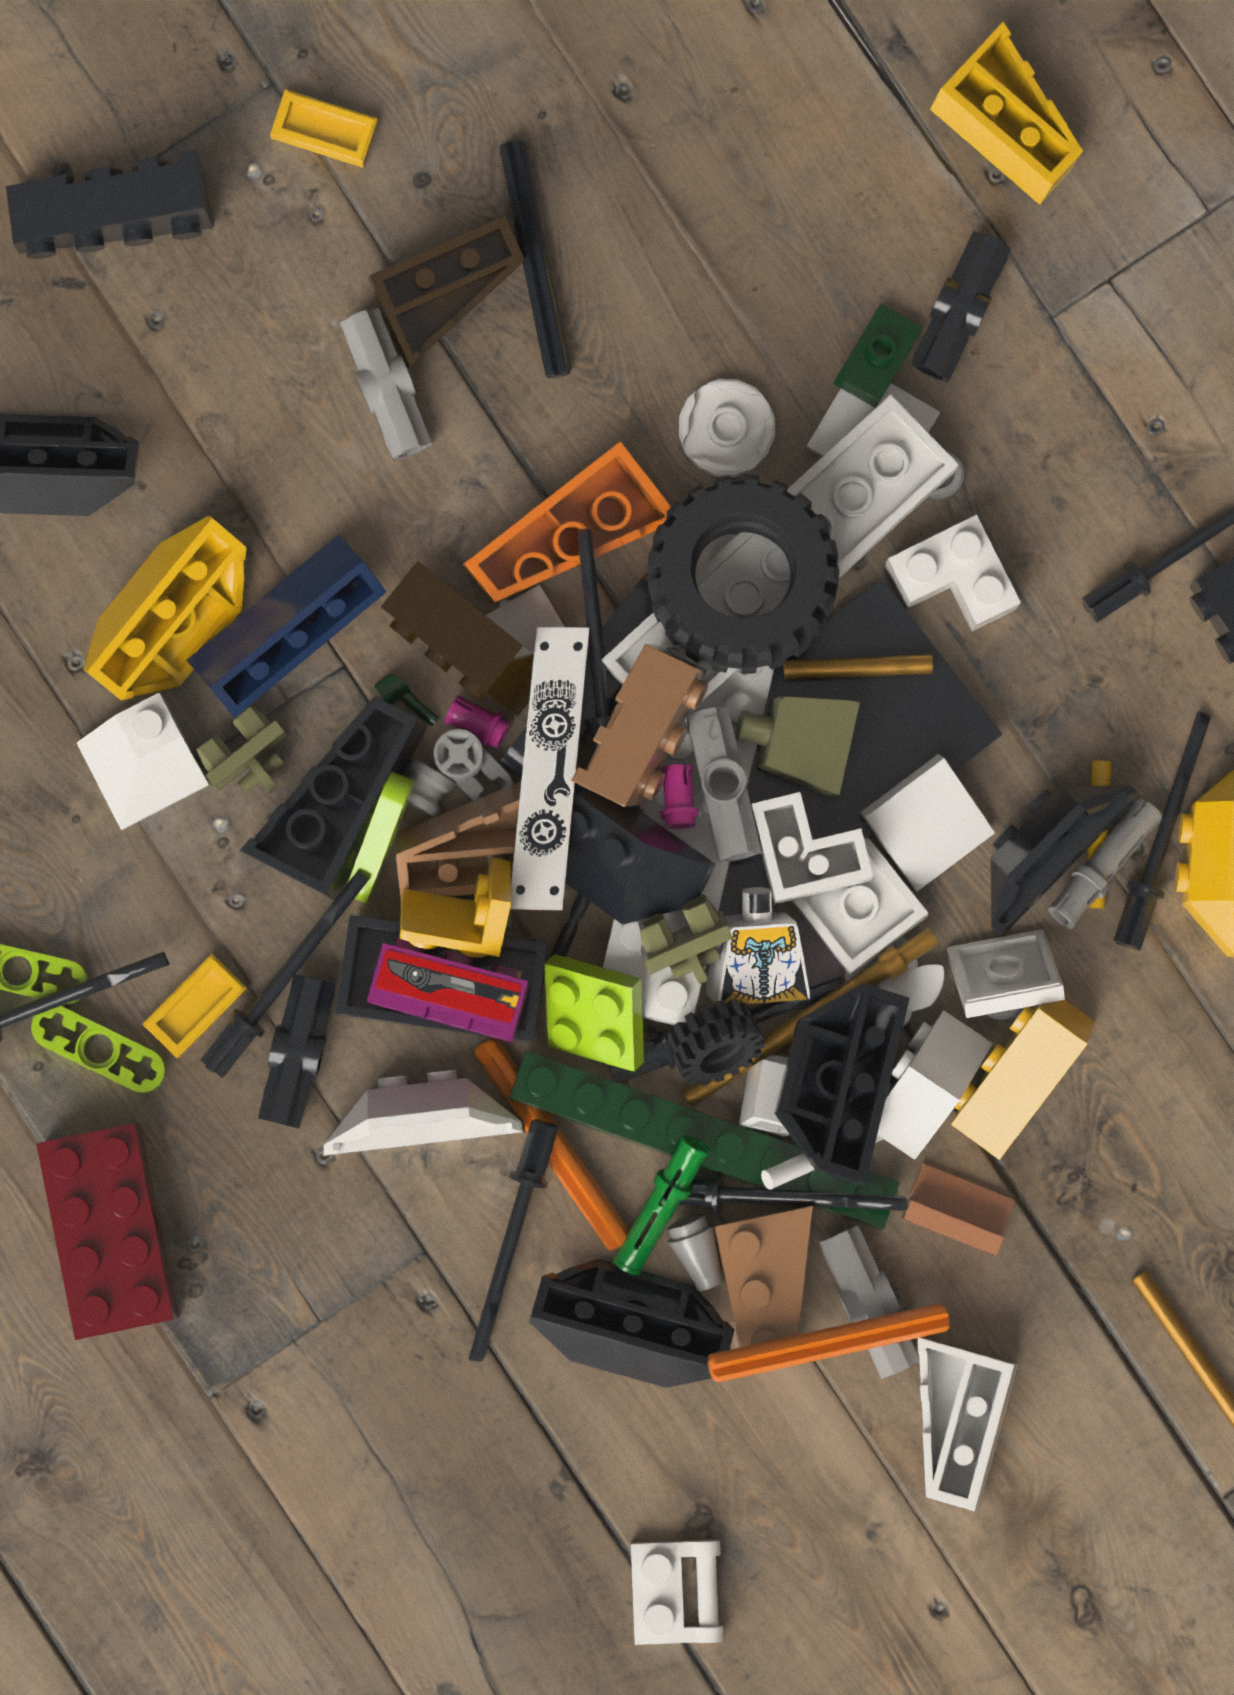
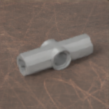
M379 308L358 312L340 322L359 371L356 372L358 382L370 412H375L381 427L380 431L393 461L414 456L431 447L432 442L414 399L417 396L402 356H397L392 343V337Z
M712 707L687 715L686 719L702 785V794L706 802L719 863L746 859L762 853L747 790L746 775L742 768L729 707ZM720 773L732 775L738 782L737 789L728 796H720L714 793L709 784L715 775Z
M858 1225L840 1231L819 1242L828 1267L840 1288L837 1292L851 1323L901 1312L895 1294L884 1272H879ZM912 1340L868 1349L881 1379L901 1372L920 1362Z

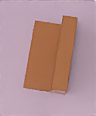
M922 1163L907 1201L908 1209L903 1211L901 1219L997 1256L1004 1239L1001 1234L1015 1200Z

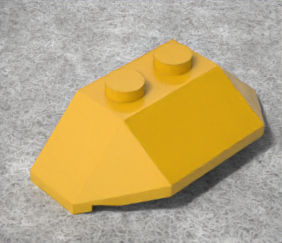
M210 516L160 542L98 618L83 670L121 701L131 699L137 695L155 693L181 686L194 670L187 662V659L232 623L242 611L244 560H246L247 547Z
M1232 769L1189 806L1188 814L1181 813L1178 839L1179 843H1186L1185 863L1178 862L1175 873V892H1183L1182 905L1227 957H1234V769Z

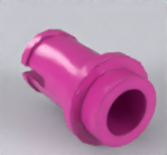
M458 695L455 701H453L444 721L448 725L471 732L482 741V747L486 749L490 745L498 749L511 726V722L504 719V713L499 711L495 715L464 699L461 695Z
M684 764L663 766L661 772L665 774L663 782L665 809L660 811V818L665 820V826L668 829L692 828L695 826V818L699 817V809L694 807L693 766L688 764L685 766Z

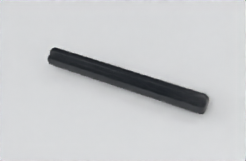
M523 140L508 141L500 145V155L519 248L525 259L523 268L544 371L547 378H560L570 374L571 365L528 154Z

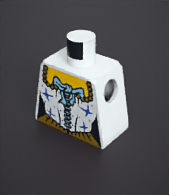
M764 887L743 889L742 915L725 916L733 939L716 946L721 960L711 963L709 966L706 994L714 1002L723 1000L725 1005L730 999L746 1004L810 999V990L796 921L785 912H772L771 889Z

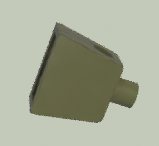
M780 696L771 700L767 716L743 710L736 728V739L761 745L757 760V767L823 796L840 795L860 702Z

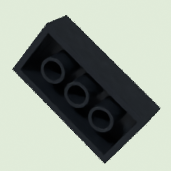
M350 915L336 1015L490 1037L368 1003L367 998L383 943L395 945L396 938H400V922ZM504 937L499 957L486 955L481 958L471 957L474 958L472 966L492 971L493 964L522 971L521 979L527 980L530 986L515 1041L534 1044L548 943ZM437 946L433 949H424L423 954L443 958L445 950L458 954L462 953L458 949Z

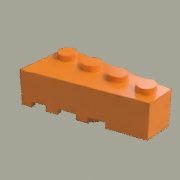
M620 441L461 566L492 604L580 565L577 531L579 529L589 528L591 530L594 558L656 531L658 524L663 525L665 522L667 511L671 506Z

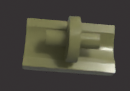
M251 706L233 721L234 725L248 741L246 744L232 754L216 734L197 749L203 765L209 771L205 776L218 791L248 767L252 771L237 782L245 794L260 782L270 793L277 788V785L269 775L284 764L276 753H273L261 764L257 760L288 736L276 720L271 723L266 716L254 706Z
M705 894L699 895L694 900L681 905L689 926L671 933L663 914L653 915L638 923L643 946L640 948L649 974L670 966L675 979L693 972L699 984L708 981L704 966L721 960L716 946L733 939L724 912L717 913L715 907Z

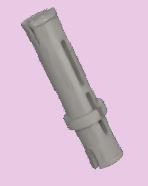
M1137 799L1126 816L1117 824L1085 865L1077 866L1072 873L1074 878L1048 908V912L1061 925L1065 924L1067 928L1072 929L1095 899L1103 898L1109 890L1107 885L1113 876L1122 868L1149 832L1162 820V815L1156 807L1149 802L1145 804L1143 799Z

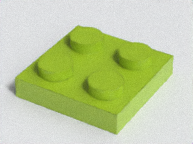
M554 954L545 963L548 1047L635 1072L644 1063L642 978Z

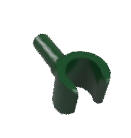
M389 674L375 684L376 690L385 702L392 705L402 698L405 704L431 727L440 718L416 698V695L411 692L400 676Z

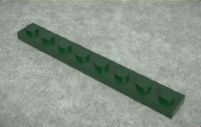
M525 1051L508 1099L671 1157L683 1135L693 1136L704 1142L710 1149L708 1156L705 1157L700 1167L762 1189H768L763 1183L762 1171L803 1153L796 1145ZM813 1170L773 1189L896 1195L899 1182L869 1171L866 1184L862 1186ZM813 1206L879 1230L885 1228L890 1210Z

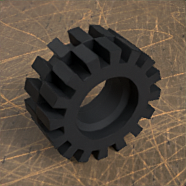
M731 999L726 1005L721 1000L716 1001L713 1008H709L707 1004L699 1007L701 1012L696 1015L690 1012L684 1016L686 1022H677L673 1026L675 1031L669 1032L667 1036L669 1040L667 1045L685 1081L688 1080L690 1084L694 1085L698 1081H700L701 1085H708L713 1078L717 1083L724 1081V1075L731 1073L732 1077L739 1074L738 1068L741 1066L748 1068L752 1065L753 1061L751 1058H759L762 1054L761 1048L765 1046L764 1038L747 1004L744 1002L738 1003L737 1000Z

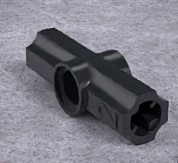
M973 231L952 277H947L931 311L930 317H932L930 325L913 356L914 359L911 366L921 373L936 380L949 382L970 335L974 337L992 299L989 296L1009 257L1008 254L1011 248L1002 243L1001 240L986 233L982 234Z
M294 975L282 1024L277 1025L271 1044L267 1064L270 1072L264 1088L258 1119L300 1129L312 1079L317 1078L325 1049L326 1035L323 1034L327 1018L330 1014L336 984L307 976Z

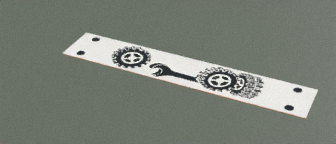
M537 627L511 882L510 909L563 910L575 782L571 781L576 772L589 628Z

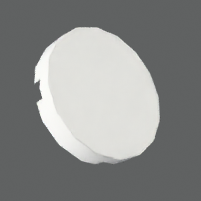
M717 379L700 387L687 398L679 415V440L685 455L698 469L716 477L728 475L730 477H737L754 470L767 457L775 439V417L768 401L756 387L738 379Z

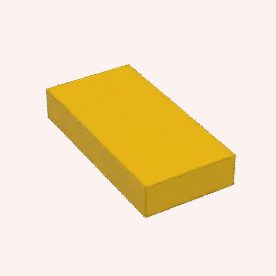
M285 89L270 137L280 142L364 168L378 125V118Z
M211 954L158 1007L143 1025L179 1059L248 988L220 960Z

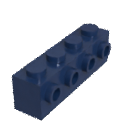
M337 535L189 657L187 662L235 718L383 596L386 590L363 560Z

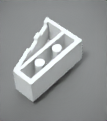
M918 1338L926 1497L977 1511L980 1509L1018 1365L926 1338Z

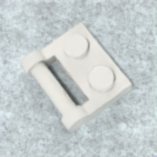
M720 1540L631 1543L635 1645L693 1642L716 1643L724 1641V1625H719L716 1569V1556L721 1555ZM681 1557H696L699 1625L684 1626Z

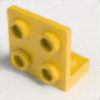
M496 858L490 859L487 875L478 874L473 901L404 889L401 897L400 938L409 941L416 947L433 949L441 946L458 949L462 954L475 958L485 957L486 955L499 957L511 906V861Z

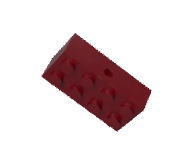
M132 1123L36 1143L75 1340L179 1318L141 1125Z

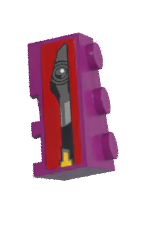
M399 937L396 938L394 946L383 943L367 998L368 1003L514 1043L530 986L527 980L521 979L522 971L493 964L492 971L473 967L474 958L446 950L443 958L423 954L424 948L416 947L409 941L402 940Z

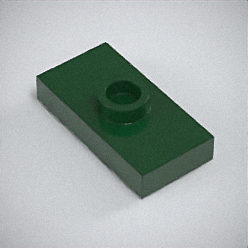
M881 303L840 370L834 385L876 408L923 327Z

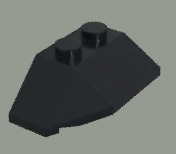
M0 414V513L90 516L135 485L139 441L130 436L126 437L119 430L96 417Z
M575 783L565 884L622 925L643 920L656 914H666L682 910L681 905L694 900L702 894L716 865L714 862L635 806L624 807Z
M1131 785L1060 786L1053 794L1048 789L1044 790L1027 808V811L1032 816L1019 829L1013 824L1009 826L992 845L997 852L991 857V928L1003 937L1140 797L1139 793Z
M862 983L797 1021L774 1114L816 1171L862 1186L866 1184L910 998Z
M600 1259L570 1267L557 1274L543 1275L529 1323L570 1361L665 1388L712 1379L708 1367V1356L712 1353L730 1350L735 1331L727 1321L722 1320L716 1309L697 1291L695 1286L641 1271L640 1275L628 1274L614 1263Z

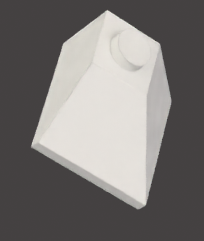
M160 693L116 714L77 742L121 830L209 786L170 707Z

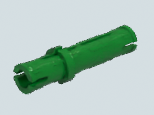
M683 1135L665 1169L657 1171L653 1178L655 1187L636 1217L624 1243L612 1259L614 1264L628 1274L640 1275L643 1265L662 1236L680 1201L689 1198L692 1192L690 1184L703 1160L710 1152L709 1147L701 1140L690 1135ZM679 1169H681L682 1173L679 1179L677 1180L675 1186L671 1190L668 1198H665V1194L668 1188L670 1187L671 1183L676 1177ZM656 1212L658 1215L642 1241L640 1238Z

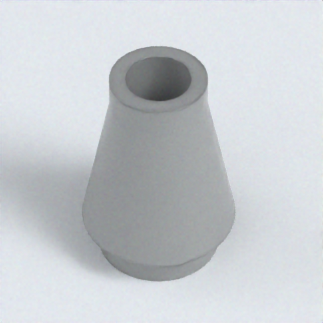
M704 1213L678 1220L667 1228L671 1236L667 1242L694 1281L697 1291L713 1288L725 1281L720 1266L714 1224L707 1222Z

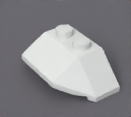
M456 1070L427 1073L428 1083L408 1085L407 1076L377 1079L378 1088L368 1089L323 1146L324 1155L522 1133L523 1125L519 1119L467 1078L457 1079Z

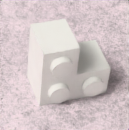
M977 515L889 557L885 564V568L906 610L950 588L971 631L1015 611L1021 603Z
M801 792L751 805L774 905L868 882L873 878L862 829L812 840Z
M944 1010L932 1026L923 1022L908 1044V1047L915 1052L912 1053L906 1050L892 1070V1076L897 1079L893 1084L889 1083L877 1135L915 1160L960 1101L993 1043Z

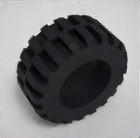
M745 474L744 481L731 482L730 475L715 478V485L705 489L700 484L689 490L688 498L682 503L676 501L667 511V518L663 525L658 524L653 536L652 549L648 557V591L652 601V610L657 622H661L664 626L666 637L674 646L681 645L686 650V656L698 664L701 660L712 663V670L727 673L728 668L741 669V674H755L757 668L768 665L773 670L785 665V659L793 654L797 657L809 648L810 641L815 636L819 637L825 628L829 614L833 610L837 594L840 571L837 562L839 554L836 541L831 540L828 533L829 525L822 514L816 515L812 511V502L802 493L795 497L787 492V484L775 479L772 485L760 483V475ZM736 532L758 534L774 542L784 552L790 567V584L785 597L776 608L757 617L736 618L716 611L704 601L696 583L697 562L705 547L721 536Z

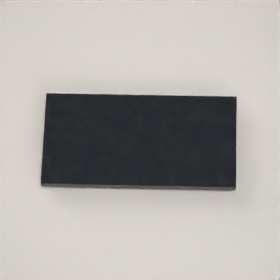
M883 579L828 619L819 637L815 636L810 641L809 648L798 657L793 654L785 659V661L932 654L933 674L784 680V665L775 668L764 711L765 716L768 715L771 700L780 696L860 702L840 795L823 796L757 767V760L761 745L757 744L747 786L751 805L801 792L812 840L860 828L865 840L873 834V831L860 812L937 754L944 757L954 772L1002 735ZM761 853L746 859L730 861L718 913L723 911L725 916L742 915L743 889L750 887L770 889ZM772 898V910H774V909H775L776 907H778L781 903L774 905L773 898Z

